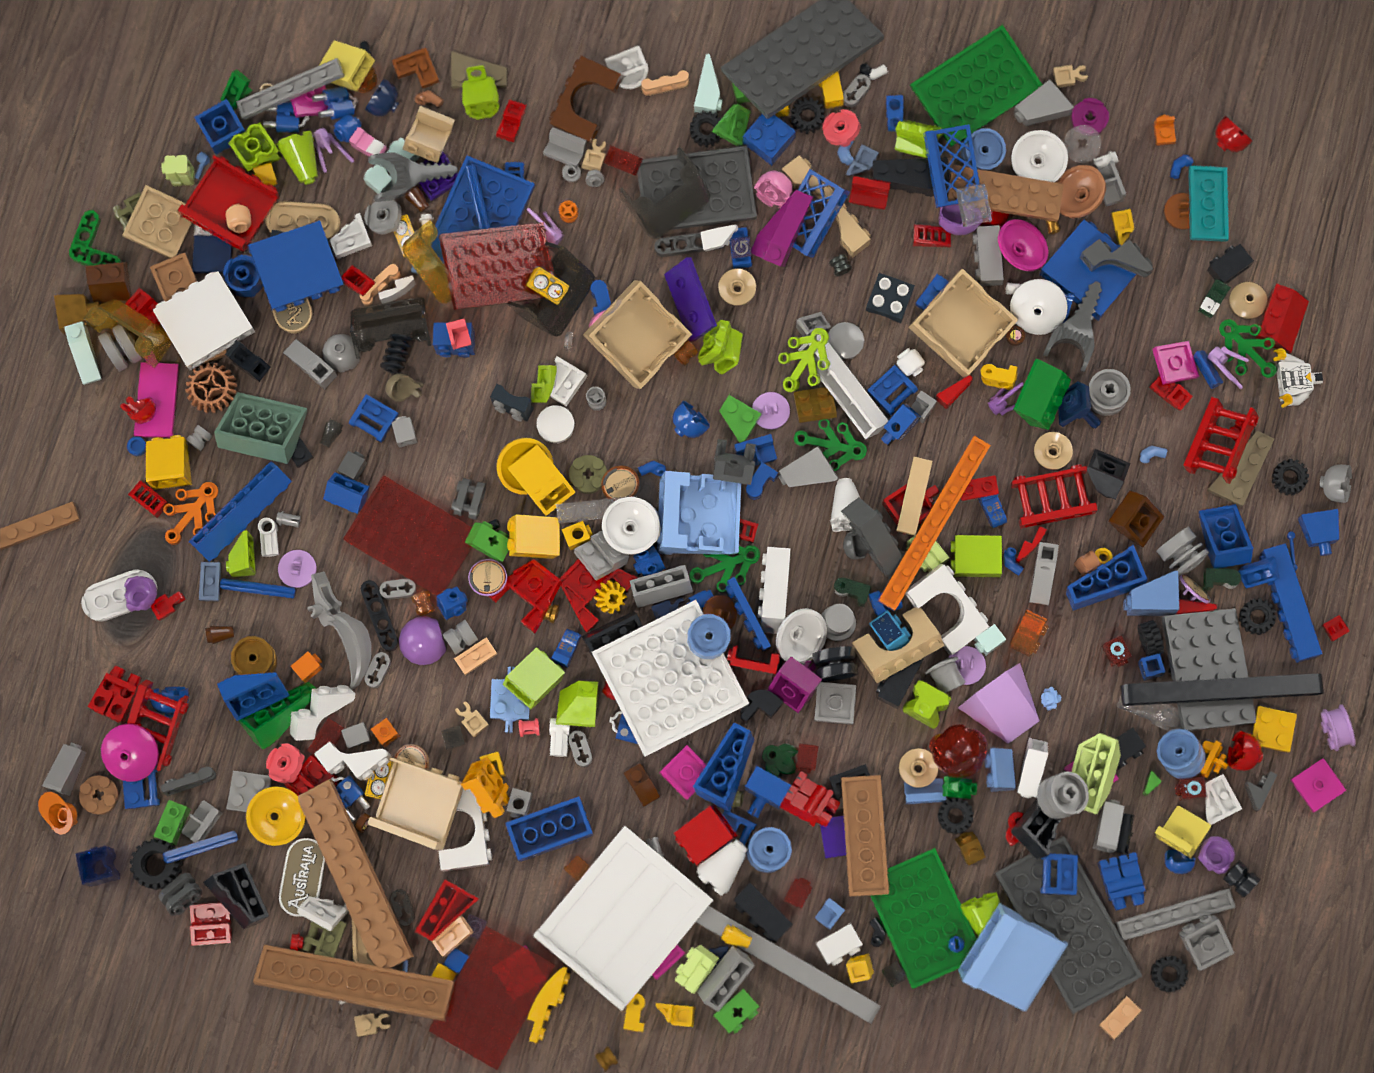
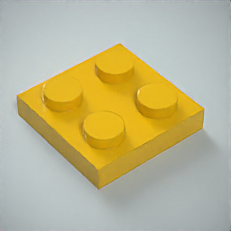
M1257 706L1256 723H1254L1252 735L1259 740L1263 748L1289 753L1297 714Z

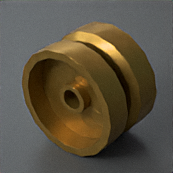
M248 636L239 640L234 645L231 652V663L239 675L274 673L277 666V655L275 650L264 639L257 636Z

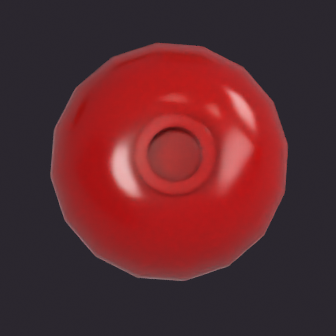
M1226 116L1216 127L1215 136L1219 141L1217 145L1223 151L1228 149L1231 152H1240L1252 142Z
M1243 731L1237 732L1232 739L1235 742L1233 748H1228L1227 764L1235 770L1249 771L1262 761V747L1259 740L1252 734Z

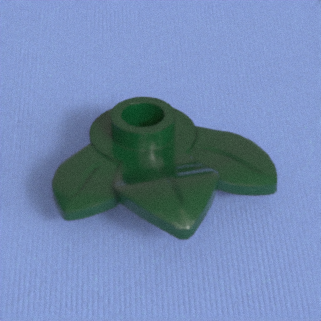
M781 744L778 747L775 745L765 747L762 752V758L766 762L765 771L777 778L780 772L787 775L794 774L796 766L791 758L798 753V750L790 744ZM771 751L775 752V757L773 759L769 757V753Z

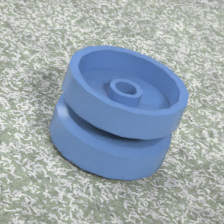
M980 129L971 133L977 169L988 171L997 167L1003 161L1006 154V144L1003 137L992 129ZM963 147L961 149V158L966 162L970 157V152Z
M704 614L697 617L691 623L687 633V643L690 650L702 659L720 657L726 651L730 642L728 624L721 617L714 614ZM706 633H709L713 638L710 640L706 639Z
M1176 729L1169 731L1158 743V759L1168 773L1175 778L1188 779L1194 777L1205 765L1206 754L1204 748L1194 734L1187 730Z
M773 827L763 828L757 831L748 841L746 855L750 865L757 871L772 873L781 869L790 859L792 851L791 842L780 829ZM766 847H768V849L772 848L773 851L771 853H768L766 851Z

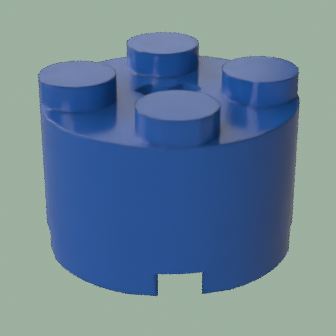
M239 255L226 263L223 275L229 289L239 297L256 296L263 285L253 258L248 255Z

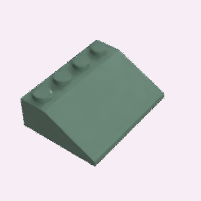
M237 392L214 432L217 447L288 464L296 449L307 414V408Z

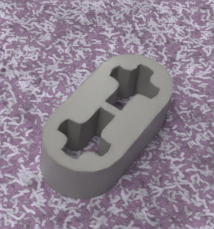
M858 75L844 91L845 106L855 107L869 91L871 81L868 76ZM865 81V86H861L858 90L859 82ZM853 93H856L854 95V100L848 101V96H852Z
M400 579L382 583L379 591L383 598L391 600L412 597L416 593L417 587L411 579ZM407 583L413 586L408 593L404 589L400 590V588L406 587ZM387 586H390L391 589L397 588V590L391 591L390 595H387V593L384 592V590L387 589Z
M377 653L365 674V682L370 688H378L390 668L391 659L386 653ZM385 657L386 665L382 664L380 669H378L379 662L377 660ZM377 671L376 677L379 679L378 682L374 681L373 684H370L371 680L369 677H373Z
M573 731L569 735V744L574 759L580 767H587L592 762V754L586 736L582 731ZM575 735L583 737L580 740L582 747L578 748L577 743L572 742L575 739ZM583 750L585 756L589 755L586 763H583L582 760L578 761V758L581 757L579 752Z

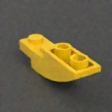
M563 967L556 972L536 997L527 1018L534 1021L529 1041L538 1043L539 1040H543L546 1031L543 1028L544 1022L549 1021L552 1011L549 1009V1005L557 1007L558 1003L562 1004L565 993L562 992L564 984H568L571 974L567 973L568 968Z

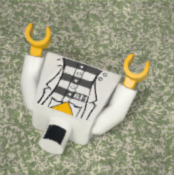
M1283 348L1276 349L1274 352L1278 356L1274 357L1273 360L1281 361L1277 364L1278 371L1276 373L1280 402L1284 401L1281 407L1300 405L1309 398L1314 389L1313 384L1323 383L1322 373H1311L1310 364L1286 353Z

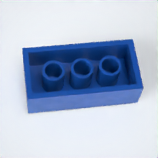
M580 796L505 823L519 862L594 836Z

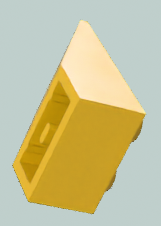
M538 444L508 467L511 474L545 516L576 493Z

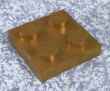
M826 387L793 392L799 423L837 418L834 398Z

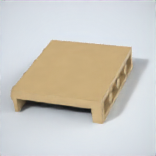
M400 755L397 758L390 757L389 760L393 761V765L376 816L369 818L368 825L432 849L443 850L463 791L462 781H459L460 777L453 774H448V776L442 775V770L436 768L426 769V765L420 762L409 763L408 758Z

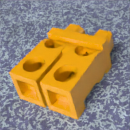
M488 757L472 763L461 786L464 790H471L477 798L476 801L481 807L482 813L489 811L493 818L503 815L505 811L503 806L507 805L510 799L506 794L509 786L506 783L503 784L501 776Z

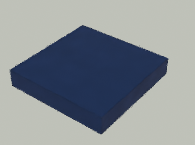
M194 236L193 272L209 274L218 271L220 274H223L226 263L232 259V246L216 236Z

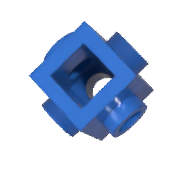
M651 546L642 553L633 555L636 562L633 566L638 574L642 573L643 576H648L666 569L654 546Z
M457 586L452 589H446L437 595V607L446 620L453 616H459L466 611L467 596Z

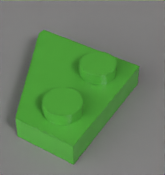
M733 104L712 132L735 146H742L743 135L746 132L751 111L739 104Z

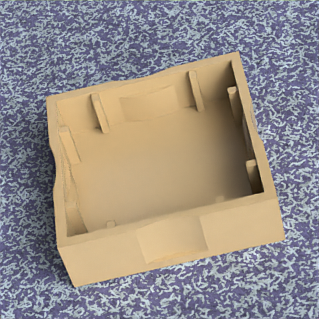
M961 269L908 328L965 378L970 375L986 357L988 351L996 342L1003 338L1018 319L1002 304L991 298L978 282L965 270Z
M634 280L583 334L634 388L639 389L655 375L664 361L673 355L692 335L674 315L662 306L659 299L641 281Z

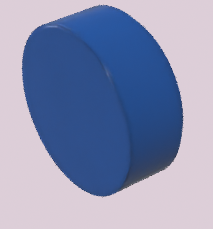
M132 437L127 443V450L133 456H141L146 452V442L141 437Z

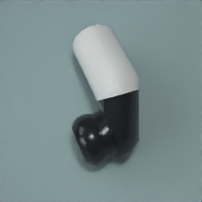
M867 63L860 65V74L866 75L872 80L888 73L885 65H881L876 69L871 68Z

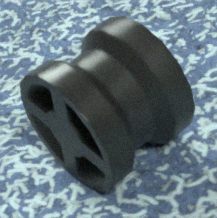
M846 254L839 255L829 262L830 266L834 268V275L836 277L852 270L851 264L847 262Z

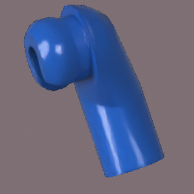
M651 461L638 467L641 476L651 472L661 477L666 471V467L661 463Z
M1009 547L1003 554L1004 565L1019 576L1024 568L1016 563V550L1013 547Z

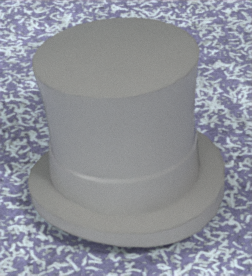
M835 604L825 609L821 614L826 622V637L830 640L843 641L853 634L856 627V619L853 611L848 606Z
M958 657L944 659L925 672L926 675L930 674L938 690L943 693L950 692L966 683L955 662L958 660Z

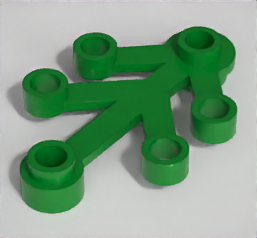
M1232 319L1224 320L1220 324L1219 331L1225 337V347L1232 351L1234 339L1238 344V354L1246 358L1247 353L1261 368V374L1264 377L1270 378L1276 375L1278 371L1277 365L1274 362H1266L1253 348L1263 347L1269 350L1274 347L1275 341L1270 337L1265 339H1244L1239 334L1250 333L1252 336H1256L1261 333V326L1259 324L1238 325ZM1226 326L1231 327V332L1226 331ZM1253 326L1258 328L1257 333L1252 331ZM1266 340L1271 342L1270 347L1266 346ZM1231 356V358L1228 359L1226 362L1233 360L1234 357ZM1238 359L1235 372L1241 376L1247 373L1248 367L1245 361ZM1239 366L1244 368L1243 373L1239 371ZM1266 367H1269L1271 369L1270 374L1266 373Z
M823 419L828 422L827 427L821 426L822 420H819L818 425L825 431L830 441L811 437L803 430L796 432L794 435V442L799 446L812 444L828 448L823 452L826 459L838 451L847 452L839 459H833L829 462L830 465L832 462L838 463V467L833 469L834 471H837L841 465L851 459H863L867 453L865 444L855 441L845 422L838 424L837 431L844 435L849 445L839 441L830 427L828 419ZM841 424H844L846 426V431H840L839 426ZM799 435L805 436L803 442L798 441ZM855 447H859L861 449L860 454L857 455L854 453L853 450Z
M748 545L745 548L739 546L737 554L740 555L736 557H730L725 554H703L705 558L712 557L721 561V563L703 570L698 567L693 568L689 574L690 580L695 584H700L704 581L705 577L725 570L721 581L717 583V591L725 593L726 589L720 590L719 585L725 584L728 586L727 581L730 579L735 566L743 562L739 574L735 576V579L743 577L744 581L738 583L739 586H743L746 582V574L750 565L757 563L760 559V551L756 546ZM749 552L754 553V557L748 558L747 554ZM696 573L701 575V578L698 580L694 579Z

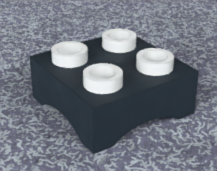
M879 273L867 303L866 311L901 323L915 285Z

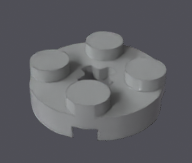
M394 200L374 202L366 209L365 222L377 234L394 232L399 228L402 216L401 206ZM385 211L386 217L384 219L380 218V215H383Z

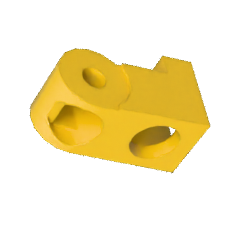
M986 364L981 368V380L985 385L1012 390L1015 387L1018 375L1017 366L1010 365L1009 370L996 368L992 364Z
M636 993L627 1004L624 1030L644 1033L645 1024L640 1023L641 1011L645 1007V999L641 994Z

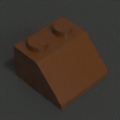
M127 262L85 266L87 284L93 302L122 301L131 298Z
M1129 490L1109 519V522L1119 533L1144 548L1164 516L1146 496Z

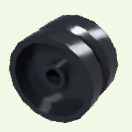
M852 646L828 648L812 654L814 665L822 666L815 671V674L822 679L821 682L848 679L859 674L857 664L850 662L856 657L854 647Z

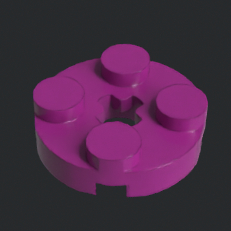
M1086 98L1077 103L1071 114L1073 129L1086 136L1100 135L1109 121L1108 109L1100 100L1095 98ZM1092 113V117H1095V120L1088 121L1085 116Z

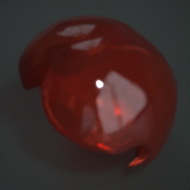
M963 724L948 727L943 733L934 735L929 742V748L935 765L944 774L956 778L969 777L977 773L981 769L988 753V744L984 735L976 729L965 727Z

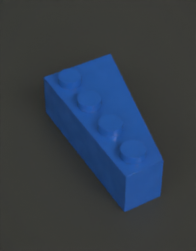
M1134 545L1127 548L1121 554L1119 553L1107 563L1100 565L1093 572L1086 574L1067 586L1066 595L1073 611L1130 592L1132 589L1147 583L1148 579Z
M733 723L693 785L699 797L729 813L754 743L750 730Z

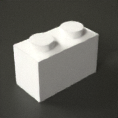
M851 924L816 943L827 965L832 963L833 966L842 962L844 955L849 953L852 956L861 951L859 947L863 945Z

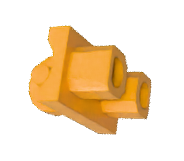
M1204 741L1202 745L1208 757L1200 772L1207 779L1212 769L1215 773H1218L1221 768L1227 769L1228 764L1224 762L1227 756L1225 754L1220 755L1223 747L1221 746L1222 743L1218 741L1215 743Z

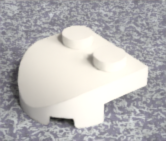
M639 45L604 59L607 68L623 75L620 87L626 89L636 88L641 85V82L647 76L648 66Z

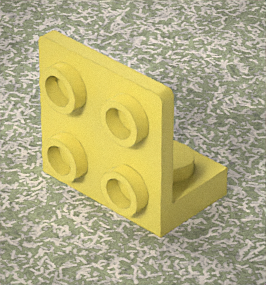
M1177 806L1164 827L1159 826L1155 834L1160 841L1192 858L1210 830L1211 825L1184 808Z

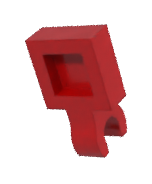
M180 592L175 593L169 598L164 594L154 601L151 609L157 619L161 621L176 611L174 605L180 604L186 599Z

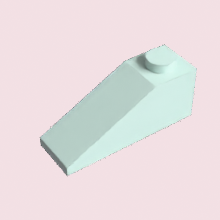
M706 54L694 104V112L702 113V111H705V113H708V111H712L714 115V113L717 114L718 110L721 111L723 100L720 99V91L710 54Z
M83 322L65 326L64 329L83 385L102 380L87 326Z

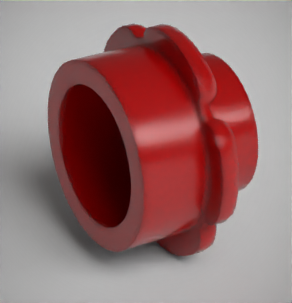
M299 932L298 934H292L291 950L298 951V948L302 949L304 937H300Z

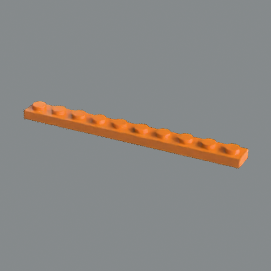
M973 436L878 600L880 603L894 611L896 610L990 448V444Z

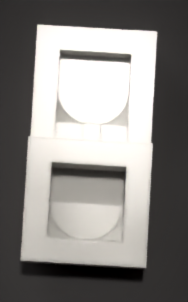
M413 275L395 280L396 288L378 292L382 305L390 303L410 291L416 285Z

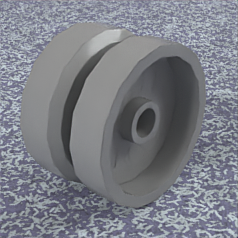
M121 323L113 327V334L117 340H114L108 332L98 336L104 350L119 372L128 368L125 355L134 364L143 359L134 339Z
M1104 369L1097 372L1088 385L1091 409L1102 416H1111L1120 412L1130 396L1131 386L1127 377L1115 369Z
M1069 771L1046 778L1041 782L1037 792V800L1042 811L1050 818L1057 820L1080 813L1085 809L1089 798L1088 788L1084 780L1076 773Z

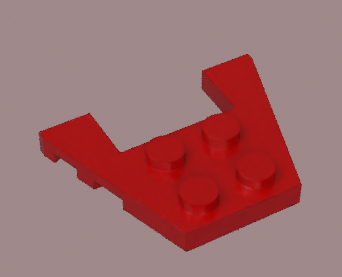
M533 559L514 570L513 574L507 577L506 585L499 593L488 597L496 603L511 589L534 608L521 622L535 634L562 582Z
M578 559L563 574L560 580L562 582V590L584 631L588 633L599 620L585 607L598 594L595 589H601L600 583L607 584V581L613 579L615 582L620 583V586L624 587L625 591L628 592L631 589L630 580L637 579L638 577L617 569L595 580Z

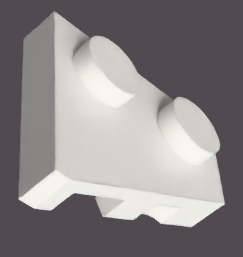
M1224 774L1205 783L1207 823L1212 825L1242 809Z

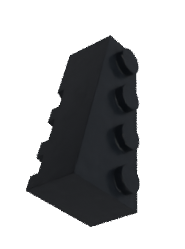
M941 157V161L948 165V157ZM928 158L874 160L872 162V180L888 182L892 190L899 189L908 193H920L929 197L934 196ZM947 169L944 174V180L949 183V170Z

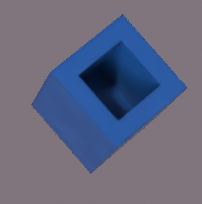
M1160 653L1141 658L1138 661L1143 681L1162 676L1165 673Z

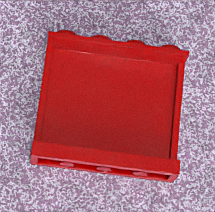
M213 155V163L186 204H181L178 212L184 219L244 253L280 197L277 188L273 185H265L257 176L246 174L245 170L240 166L236 165L234 167L229 164L230 162L222 156L218 158ZM235 204L244 205L250 211L251 226L243 233H236L227 226L226 211Z

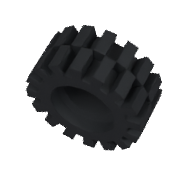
M805 97L803 101L799 99L797 104L794 103L791 109V123L796 130L799 129L800 133L805 131V134H809V131L815 133V130L817 129L818 131L820 126L823 125L824 109L818 100L813 101L811 97L810 100H807V97ZM804 110H811L814 112L815 118L810 122H806L801 119L800 114Z
M702 111L701 115L697 113L696 118H692L690 134L695 144L698 143L701 147L705 145V148H708V145L713 147L714 143L718 144L719 139H722V137L715 133L703 135L699 131L700 126L704 123H709L713 127L718 124L721 118H718L716 113L713 115L712 111H708V113Z
M1283 460L1274 469L1272 484L1275 483L1274 488H1278L1279 493L1284 492L1287 496L1289 494L1291 496L1301 492L1308 483V469L1303 467V463H1298L1299 460ZM1288 470L1294 471L1297 475V482L1294 484L1286 483L1283 479L1284 472Z
M1261 598L1257 600L1252 599L1242 607L1239 613V621H1241V627H1244L1246 632L1249 631L1252 635H1261L1268 632L1274 626L1277 617L1275 615L1276 610L1272 608V604L1269 605L1267 603V600L1262 601ZM1253 610H1260L1264 613L1265 620L1263 623L1256 624L1251 620L1250 615Z
M1151 620L1138 624V635L1140 636L1139 639L1146 656L1163 654V640L1155 621Z
M961 798L948 799L939 809L938 822L946 832L961 834L971 826L974 812L966 800L964 801ZM950 810H961L963 820L957 824L952 823L948 818Z
M1175 956L1162 957L1152 966L1151 980L1154 982L1155 987H1158L1161 991L1168 993L1178 991L1185 986L1188 980L1187 966L1181 959ZM1167 966L1173 967L1177 972V977L1173 982H1167L1162 977V971Z

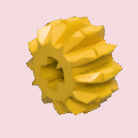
M607 581V584L600 583L601 589H595L598 595L594 596V599L597 601L595 605L601 608V611L604 613L608 611V613L613 614L614 610L620 611L619 606H624L623 599L627 598V595L623 594L625 588L620 587L618 582Z

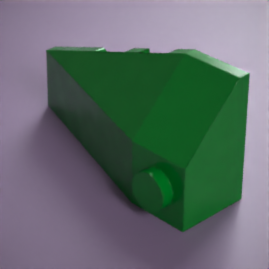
M310 682L304 683L289 690L290 696L238 720V722L254 743L264 750L282 736L291 725V713L304 709L311 701L312 689L317 688Z

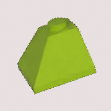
M245 530L241 533L228 555L229 560L226 561V570L232 577L256 575L254 538Z
M577 681L560 691L556 725L595 727L599 696L598 682Z

